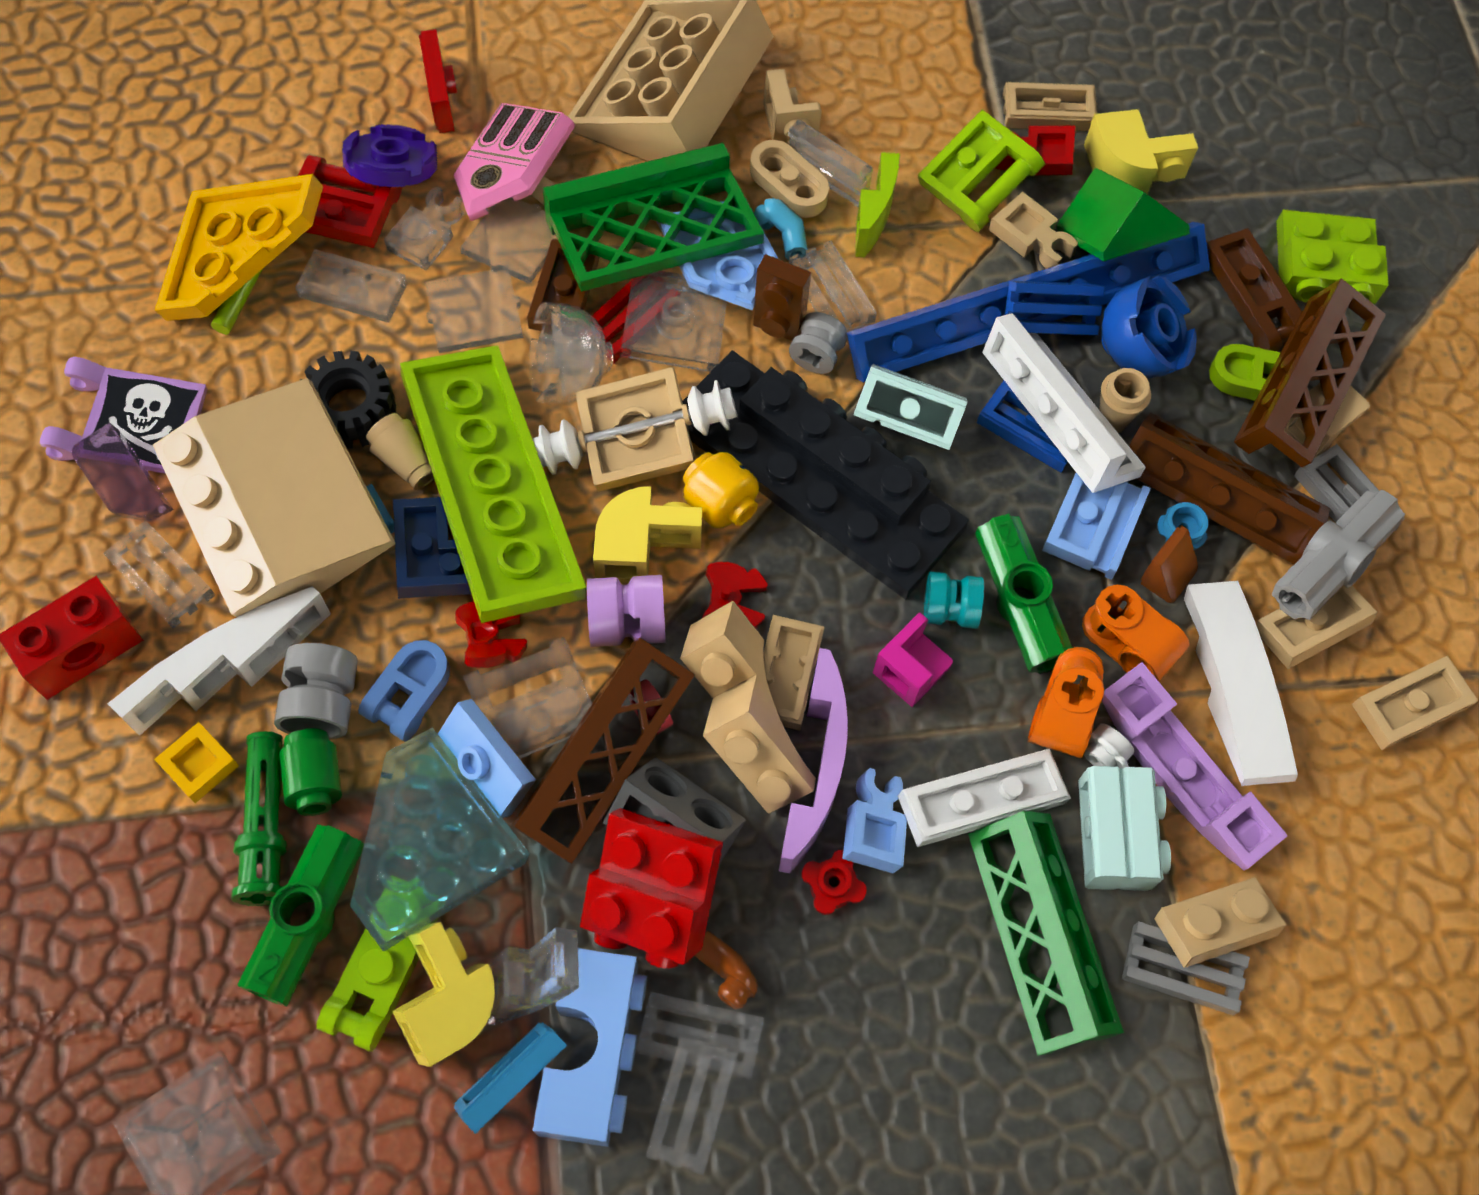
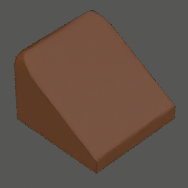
M1183 526L1176 528L1140 579L1142 580L1141 585L1168 603L1176 601L1198 570V562L1188 529Z

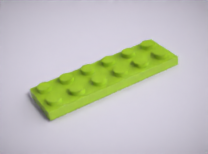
M490 346L400 363L401 378L481 623L584 600L586 598V584L499 346Z

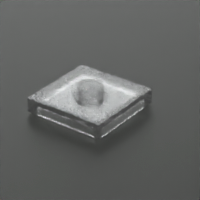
M658 271L632 278L620 357L711 372L719 364L727 301L689 288L683 274Z

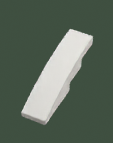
M1227 581L1187 585L1184 601L1199 634L1195 651L1211 687L1207 704L1241 786L1296 781L1298 776L1297 767L1273 672L1256 622L1239 582Z
M313 586L258 606L203 634L156 664L107 704L140 736L181 698L197 711L236 674L252 687L285 657L288 647L299 644L331 613L321 594Z

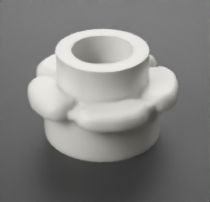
M1100 724L1091 734L1084 756L1093 766L1125 768L1129 767L1127 761L1135 751L1131 743L1120 732L1109 725Z

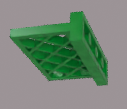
M724 143L543 187L546 223L551 234H556L581 292L684 265L687 262H695L764 243V232L729 168L730 155ZM726 191L728 194L724 203L704 197ZM676 203L685 204L679 215L660 209V207ZM694 208L716 215L710 225L689 219ZM633 214L640 216L634 226L614 220ZM650 219L671 226L665 237L644 231ZM728 219L743 224L746 230L732 234L719 228L723 221ZM586 226L594 227L588 238L569 232ZM681 230L702 237L699 243L688 246L674 241ZM605 231L625 238L619 249L598 242ZM635 242L656 249L653 255L643 258L629 253ZM590 254L610 261L607 267L586 272L583 265Z

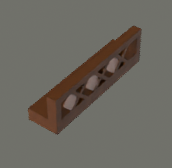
M1342 278L1310 297L1233 443L1248 454L1271 443L1300 467L1312 463L1386 314ZM1347 308H1350L1365 320L1360 331H1350L1345 314ZM1338 343L1344 364L1342 368L1332 369L1326 348L1328 344ZM1320 380L1325 398L1323 405H1312L1307 387L1309 381ZM1290 418H1301L1306 436L1303 445L1284 431Z
M1151 412L1140 425L1129 445L1146 467L1141 477L1136 478L1137 480L1180 503L1188 502L1199 506L1206 513L1207 518L1294 565L1302 557L1306 546L1314 534L1328 521L1330 507Z
M642 638L634 641L511 826L572 864L620 791L625 779L629 777L695 674ZM653 662L677 678L665 698L644 702L640 677L649 663ZM633 689L636 704L622 706ZM659 706L648 723L645 708ZM637 710L642 734L634 745L613 749L609 730L610 722L616 714ZM601 736H603L605 751L591 753ZM629 752L617 770L615 755ZM607 757L611 776L610 783L604 792L582 796L577 774L579 769L587 760ZM571 783L574 798L559 801ZM598 800L586 818L583 803ZM576 804L580 828L568 847L540 830L553 809Z

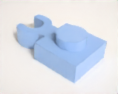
M869 768L858 778L856 783V793L859 800H856L847 809L843 859L895 873L904 865L907 820L905 814L893 811V803L898 800V795L903 790V782L901 777L894 776L885 784L884 792H881L874 782L875 769Z

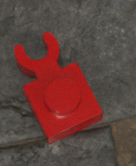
M1076 125L1029 126L1028 137H1020L1017 133L1013 132L1042 156L1045 165L1035 175H1073ZM1007 155L995 169L1006 171L1014 164L1015 160Z

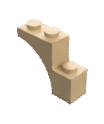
M731 601L690 625L680 659L695 674L696 679L713 698L703 733L704 738L765 811L770 814L813 792L816 778L792 744L775 708L764 668V639L735 602Z

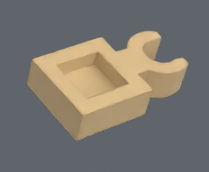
M1021 192L992 218L989 227L993 234L1021 256L1025 257L1034 250L1039 254V260L1046 269L1061 263L1062 257L1055 253L1054 250H1059L1071 258L1078 246V242L1072 235L1066 232H1055L1058 218L1024 192Z

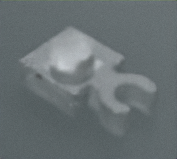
M438 186L432 188L426 196V208L421 211L410 206L385 237L384 241L387 251L427 271L453 238L451 225L457 223L464 214L462 198L457 196L450 205L442 207L440 206L444 201L442 189Z

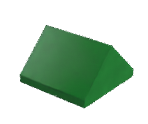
M1094 168L1058 222L1057 232H1066L1072 235L1078 242V247L1102 261H1107L1190 234V226L1145 192Z

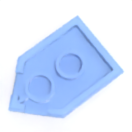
M694 208L689 219L710 225L716 215ZM725 219L719 228L732 234L746 230L743 224ZM657 222L665 237L671 226ZM681 230L674 241L688 246L699 243L702 237ZM764 233L763 244L695 262H687L684 265H680L679 268L689 288L753 310L755 306L757 268L765 254L777 259L779 258Z

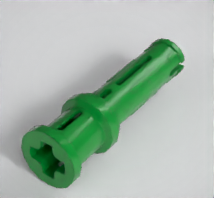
M274 732L251 733L247 735L246 740L248 750L244 789L243 834H240L234 842L233 852L239 856L238 886L234 887L231 891V900L240 905L268 906L271 904V900L276 892L283 887L280 886L281 856L287 852V843L283 835L279 834L281 793L279 752L283 743V737ZM265 771V806L261 807L259 805L260 773ZM263 826L264 831H258V827ZM259 863L262 864V878H257L256 876L257 864Z

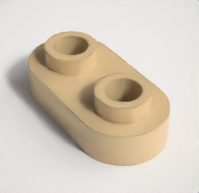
M767 140L759 143L753 149L750 159L751 177L772 198L780 199L802 218L814 217L826 208L829 195L828 180L789 144L780 140ZM769 169H776V170H778V171H777V172H771V171H769Z

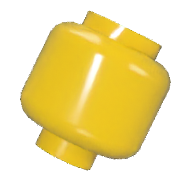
M707 452L702 454L688 467L683 476L685 484L683 491L684 500L691 507H702V518L713 528H724L733 523L736 526H741L753 516L758 508V503L755 499L759 491V482L730 453L718 452L713 455Z

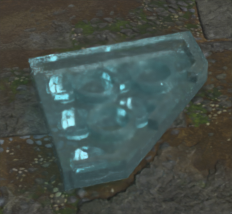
M433 727L387 751L385 754L352 895L351 908L383 952L526 864L530 855L474 780H469L462 775L458 767L457 758Z

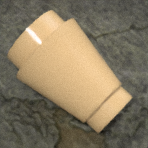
M1122 368L1109 374L1102 382L1099 410L1118 433L1122 432L1150 403L1151 389L1146 376L1136 369Z
M392 413L383 417L371 427L366 435V439L371 444L370 452L407 483H410L415 490L425 487L434 480L423 443L411 420L402 419L398 413Z

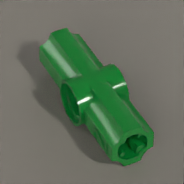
M1010 514L994 517L987 523L979 526L975 536L998 592L996 600L997 610L1004 619L1010 622L1029 673L1036 672L1042 674L1053 671L1059 655L1072 648V645L1051 596L1053 588L1052 577L1046 568L1038 564L1020 517L1011 516ZM1014 588L1027 589L1033 594L1035 599L1020 597L1016 594Z
M317 824L288 884L280 888L271 900L269 907L270 920L237 984L238 987L275 1004L288 1006L317 944L325 939L333 928L335 920L334 909L365 847L361 840L329 825ZM306 902L315 904L314 914L307 923L300 926H291V915L297 906Z

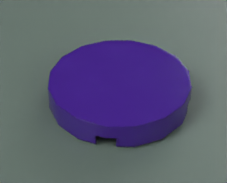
M375 125L370 127V134L360 136V130L352 132L343 141L342 155L344 168L351 176L365 183L385 187H403L425 181L437 170V145L433 140L430 143L426 142L425 134L413 128L401 125Z

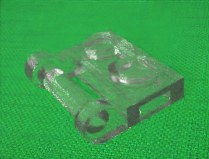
M564 636L549 642L550 648L481 675L476 670L463 676L472 700L519 759L569 739L592 704ZM552 669H559L562 677L561 680L492 706L489 694Z

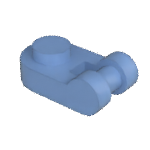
M417 640L406 644L397 652L364 696L358 713L373 723L378 720L390 726L389 731L391 734L404 742L408 741L416 733L423 716L448 682L450 666L444 651L436 643L427 640ZM398 689L410 695L402 708L391 702Z

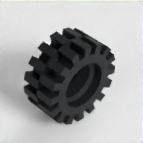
M342 351L333 352L335 361L329 363L325 356L317 359L320 369L316 370L309 365L304 371L306 377L313 382L346 448L353 449V440L356 439L360 440L362 447L369 445L370 443L366 439V435L371 427L383 417L396 413L395 396L385 369L381 364L377 366L375 359L369 355L362 361L358 351H350L349 359L344 358ZM361 389L366 393L364 402L352 410L334 411L329 407L331 398L340 391Z

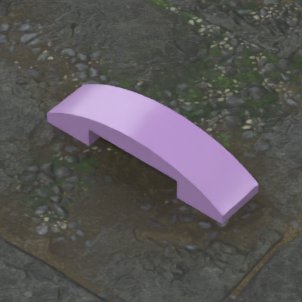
M819 648L807 717L828 720L813 807L791 803L779 872L790 873L802 861L822 831L838 789L845 761L848 717L844 687L831 651Z
M1143 662L1104 690L1102 703L1118 732L1133 746L1135 751L1133 755L1142 767L1155 770L1156 785L1164 787L1166 797L1214 847L1241 869L1247 870L1288 836L1251 791L1243 796L1239 793L1171 711L1177 703Z

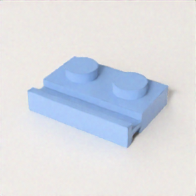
M1075 473L1042 551L1090 571L1093 568L1105 573V578L1112 580L1151 488L1143 485L1141 489L1129 484L1127 481L1092 493L1080 476Z

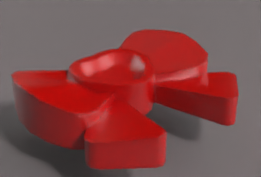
M731 562L710 563L706 569V577L712 589L709 607L704 612L702 618L734 601L756 629L763 623L765 615L739 605L742 599L741 593L766 591L768 586L766 580L756 568L747 572L744 567Z
M474 601L459 606L455 611V621L466 632V639L468 640V647L464 658L465 664L468 667L490 668L504 663L506 659L511 662H517L527 649V639H498L500 629L519 624L521 614L481 623Z

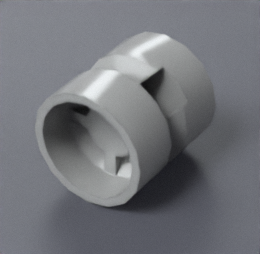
M300 643L288 647L281 680L289 688L282 690L278 696L274 719L276 728L287 734L302 729H322L328 732L329 739L345 736L348 731L352 703L344 695L352 692L354 689L358 665L356 655L346 649L323 643Z

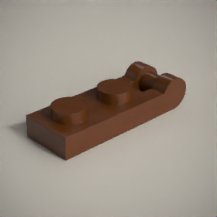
M1246 228L1208 241L1209 266L1252 333L1254 347L1280 352L1282 346H1285L1302 311L1250 230ZM1277 317L1282 326L1276 328L1271 319Z

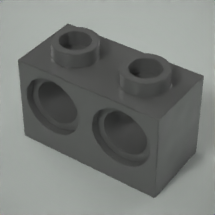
M654 757L625 779L603 823L607 825L609 814L618 808H622L723 842L720 864L746 819L663 761Z

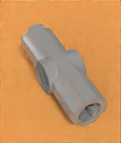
M1367 490L1336 523L1331 520L1324 523L1309 541L1302 557L1275 584L1272 596L1279 603L1280 610L1295 620L1297 618L1310 620L1343 585L1347 588L1351 587L1367 569L1377 549L1401 525L1405 513L1399 507L1398 499L1384 490L1378 492Z

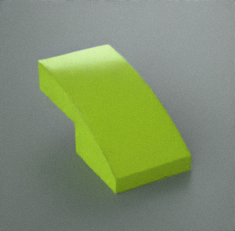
M881 152L876 190L861 189L856 219L855 257L865 258L876 244L887 223L898 175L900 153Z

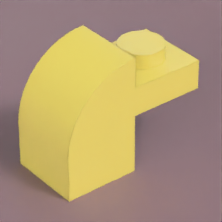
M1139 109L1094 114L1084 143L1092 171L1094 168H1097L1148 194L1152 182H1171L1176 179L1185 178L1198 150L1193 133L1148 138Z
M651 486L637 487L619 494L604 507L596 524L593 554L595 578L617 577L621 583H629L632 576H647L650 547L701 549L702 507H691L683 502H668L663 506L652 505Z
M441 922L427 924L408 935L434 988L392 1011L418 1064L428 1067L462 1049L478 1036L490 1017L495 997L494 978L489 964H475L464 970L461 964L462 961L467 959L464 946L456 932L452 928L444 930Z

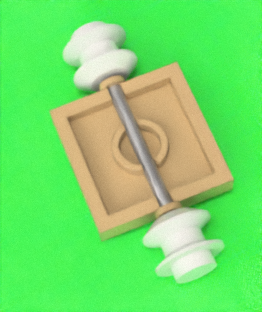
M670 367L575 392L583 430L577 432L573 425L563 419L561 420L559 431L550 433L544 425H540L539 436L532 439L542 467L547 466L552 475L557 473L558 463L568 461L574 469H578L583 452H587L593 483L598 492L687 470L695 461L688 426L692 425L690 419L692 418L694 427L700 433L708 436L710 424L720 422L726 430H730L729 419L737 418V412L730 387L721 389L718 380L714 381L712 392L702 394L696 386H692L687 398L688 406L683 404L677 375L674 368Z

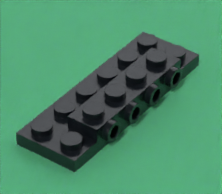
M731 350L696 386L702 394L712 392L715 380H718L721 389L730 387L737 418L729 419L730 430H726L720 422L710 424L708 436H704L694 427L691 418L692 425L688 426L691 442L706 453L710 452L714 455L718 452H727L732 454L756 477L759 482L760 493L905 600L966 530L969 519L929 491L931 480L926 478L927 471L921 462L908 455L902 459L898 458L886 449L887 443L878 431L871 427H864L862 430H859L846 420V412L836 401L826 398L820 402L807 393L806 383L795 372L787 370L781 374L770 367L764 373ZM687 396L682 402L688 406Z

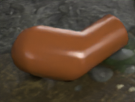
M708 930L705 933L702 950L695 957L725 979L718 989V997L729 1007L735 1010L741 1009L746 1005L749 997H755L758 990V981L744 958Z

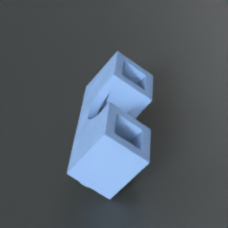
M566 947L556 1008L560 1016L579 1018L590 1023L598 1033V1044L592 1058L577 1069L558 1070L544 1067L533 1125V1132L537 1136L609 1147L611 1132L622 1133L627 1096L617 1094L621 1070L632 1071L637 1044V1035L628 1034L627 1032L631 1010L642 1011L647 982L646 975L637 974L638 964L636 957Z

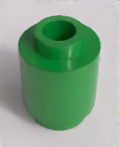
M302 729L288 734L284 738V747L279 752L284 803L287 807L297 810L298 814L303 816L324 814L330 811L332 805L342 797L336 745L330 741L328 732L322 729Z

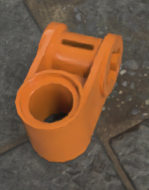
M1112 585L1102 590L1095 604L1086 611L1082 620L1085 636L1090 642L1097 645L1116 661L1126 673L1143 662L1159 682L1190 646L1186 634L1177 624L1163 617L1133 589L1124 585ZM1123 601H1126L1127 605L1124 607V609H1121L1119 605ZM1103 624L1106 628L1103 632H1099L1098 628Z
M1074 647L1067 649L1059 655L1044 696L1040 698L1028 734L1029 743L1050 748L1051 750L1080 759L1083 757L1104 694V667L1101 658L1094 651L1088 648ZM1078 675L1085 676L1080 681V684L1072 683L1076 681Z

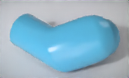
M765 199L764 204L757 206L754 210V214L762 229L769 230L775 226L782 234L786 259L789 261L803 260L808 255L803 220L780 199Z

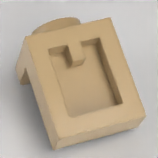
M785 69L767 70L763 103L772 140L793 144L816 140L821 119L820 104L818 102L798 104L796 88H789Z

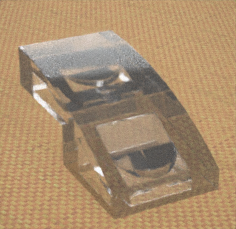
M555 927L531 949L508 946L488 963L494 978L495 997L492 1012L486 1024L495 1025L531 1014L556 1003L579 988L577 930Z

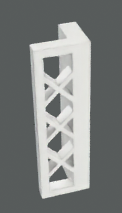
M1013 313L996 317L982 353L1003 380L1006 381L1010 389L1091 492L1095 493L1141 477L1146 468L1145 465L1037 333H1028Z

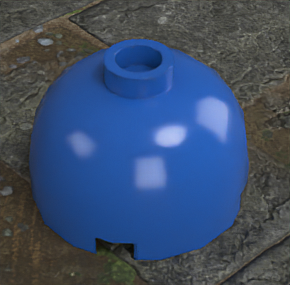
M1149 276L1121 289L1111 299L1104 310L1101 340L1105 352L1120 368L1136 369L1147 378H1154L1189 366L1195 355L1197 336L1195 328L1187 331L1183 315L1191 313L1178 287L1166 277L1157 276L1150 279Z

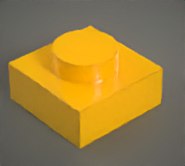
M199 722L154 759L194 803H197L239 767L237 762Z

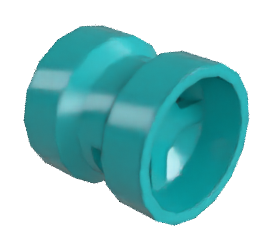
M929 572L924 599V616L928 618L927 624L941 625L948 620L956 621L960 627L978 629L984 600L983 577L965 576L962 580L950 579L946 573Z

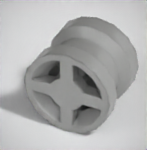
M821 312L808 313L801 323L800 330L802 334L792 340L789 346V354L796 364L805 370L826 374L833 370L837 362L836 351L841 350L848 340L846 333L848 331L833 316Z

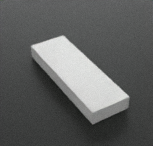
M1050 748L906 788L898 795L917 847L981 829L1023 810L1040 812L1064 805L1071 799Z

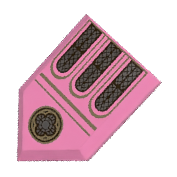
M501 103L453 174L470 220L473 221L489 214L488 207L512 197L514 202L532 195L575 128L573 120L562 112Z

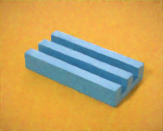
M543 1022L538 1023L454 1103V1109L465 1124L476 1134L567 1045L553 1029Z

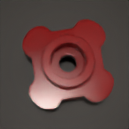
M843 850L835 851L832 858L820 863L809 861L802 869V880L810 885V891L814 898L813 906L820 914L830 915L835 909L841 908L849 902L858 904L865 898L867 892L866 885L857 879L853 869L854 862L843 859ZM830 878H837L839 885L837 887L830 886L828 882Z

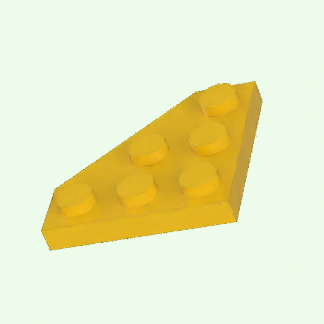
M313 174L192 191L155 311L166 321L209 316L313 226L323 189L322 184Z

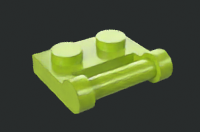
M982 109L918 174L920 185L957 213L967 226L976 232H980L989 222L988 216L1028 175L1035 176L1045 163L1042 156L1034 148ZM1007 155L1015 160L1014 164L976 202L967 197Z

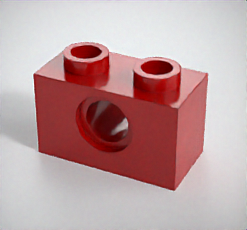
M97 575L0 633V642L21 676L47 700L144 641L119 602Z

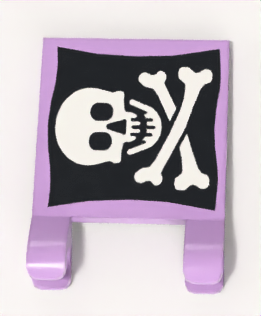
M71 357L64 369V374L67 377H71V387L85 392L98 390L83 436L62 428L48 426L42 432L40 444L43 447H47V456L54 460L82 459L165 473L153 444L194 416L200 415L208 390L206 384L107 368L84 358Z

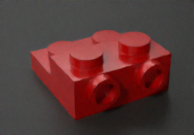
M622 808L611 812L608 818L600 867L591 872L588 877L580 928L594 932V941L601 947L623 949L629 945L646 951L645 959L653 966L669 969L675 968L679 964H686L703 947L723 842Z

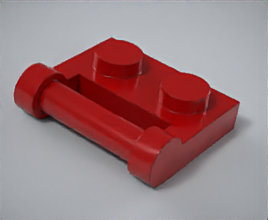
M308 155L298 176L313 174L322 184L323 189L313 226L306 233L375 248L392 205L397 203L400 198L402 187H385L362 182L351 176L344 167L327 164L325 158ZM323 182L373 193L374 195L372 196L329 185H324Z

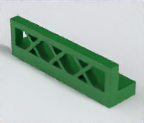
M1023 810L969 833L968 836L1037 1055L1050 1054L1083 1042L1103 1040L1124 1033L1050 813ZM1010 833L1016 852L1009 870H1006L995 863L989 841ZM1016 886L1029 892L1034 906L1026 925L1013 918L1009 906ZM1034 941L1047 948L1052 964L1045 981L1032 974L1027 963V956ZM1058 983H1059V986H1060V989H1061V990H1059V989L1056 988V986H1057ZM1051 998L1066 1006L1074 1031L1051 1038L1044 1016Z

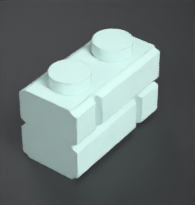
M873 364L853 415L873 423L879 421L884 427L949 450L968 401L967 398Z
M1088 767L1078 780L1085 888L1131 891L1152 890L1164 879L1163 874L1169 873L1171 867L1170 845L1167 840H1160L1159 820H1163L1166 814L1167 802L1164 787L1156 786L1155 770L1152 768Z

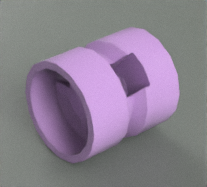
M662 575L632 576L626 585H622L617 577L587 579V609L591 647L621 645L625 637H631L633 641L642 638L649 644L666 643Z

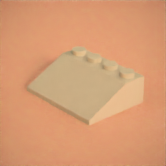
M645 0L568 117L575 124L572 132L647 161L707 147L773 39V34L757 1Z
M308 378L194 416L153 444L169 482L233 616L238 617L258 606L312 586L321 594L396 544L313 382Z

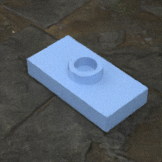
M472 699L456 704L436 735L435 740L495 818L500 820L511 816L536 779Z

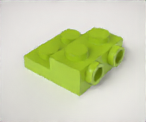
M1282 210L1277 219L1278 274L1294 299L1307 303L1310 297L1342 278L1374 305L1378 302L1389 285L1386 246L1377 245L1376 219Z

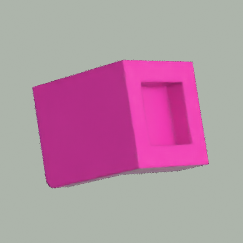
M921 612L878 653L873 669V674L911 707L951 668L953 663L950 656L923 634L928 618Z

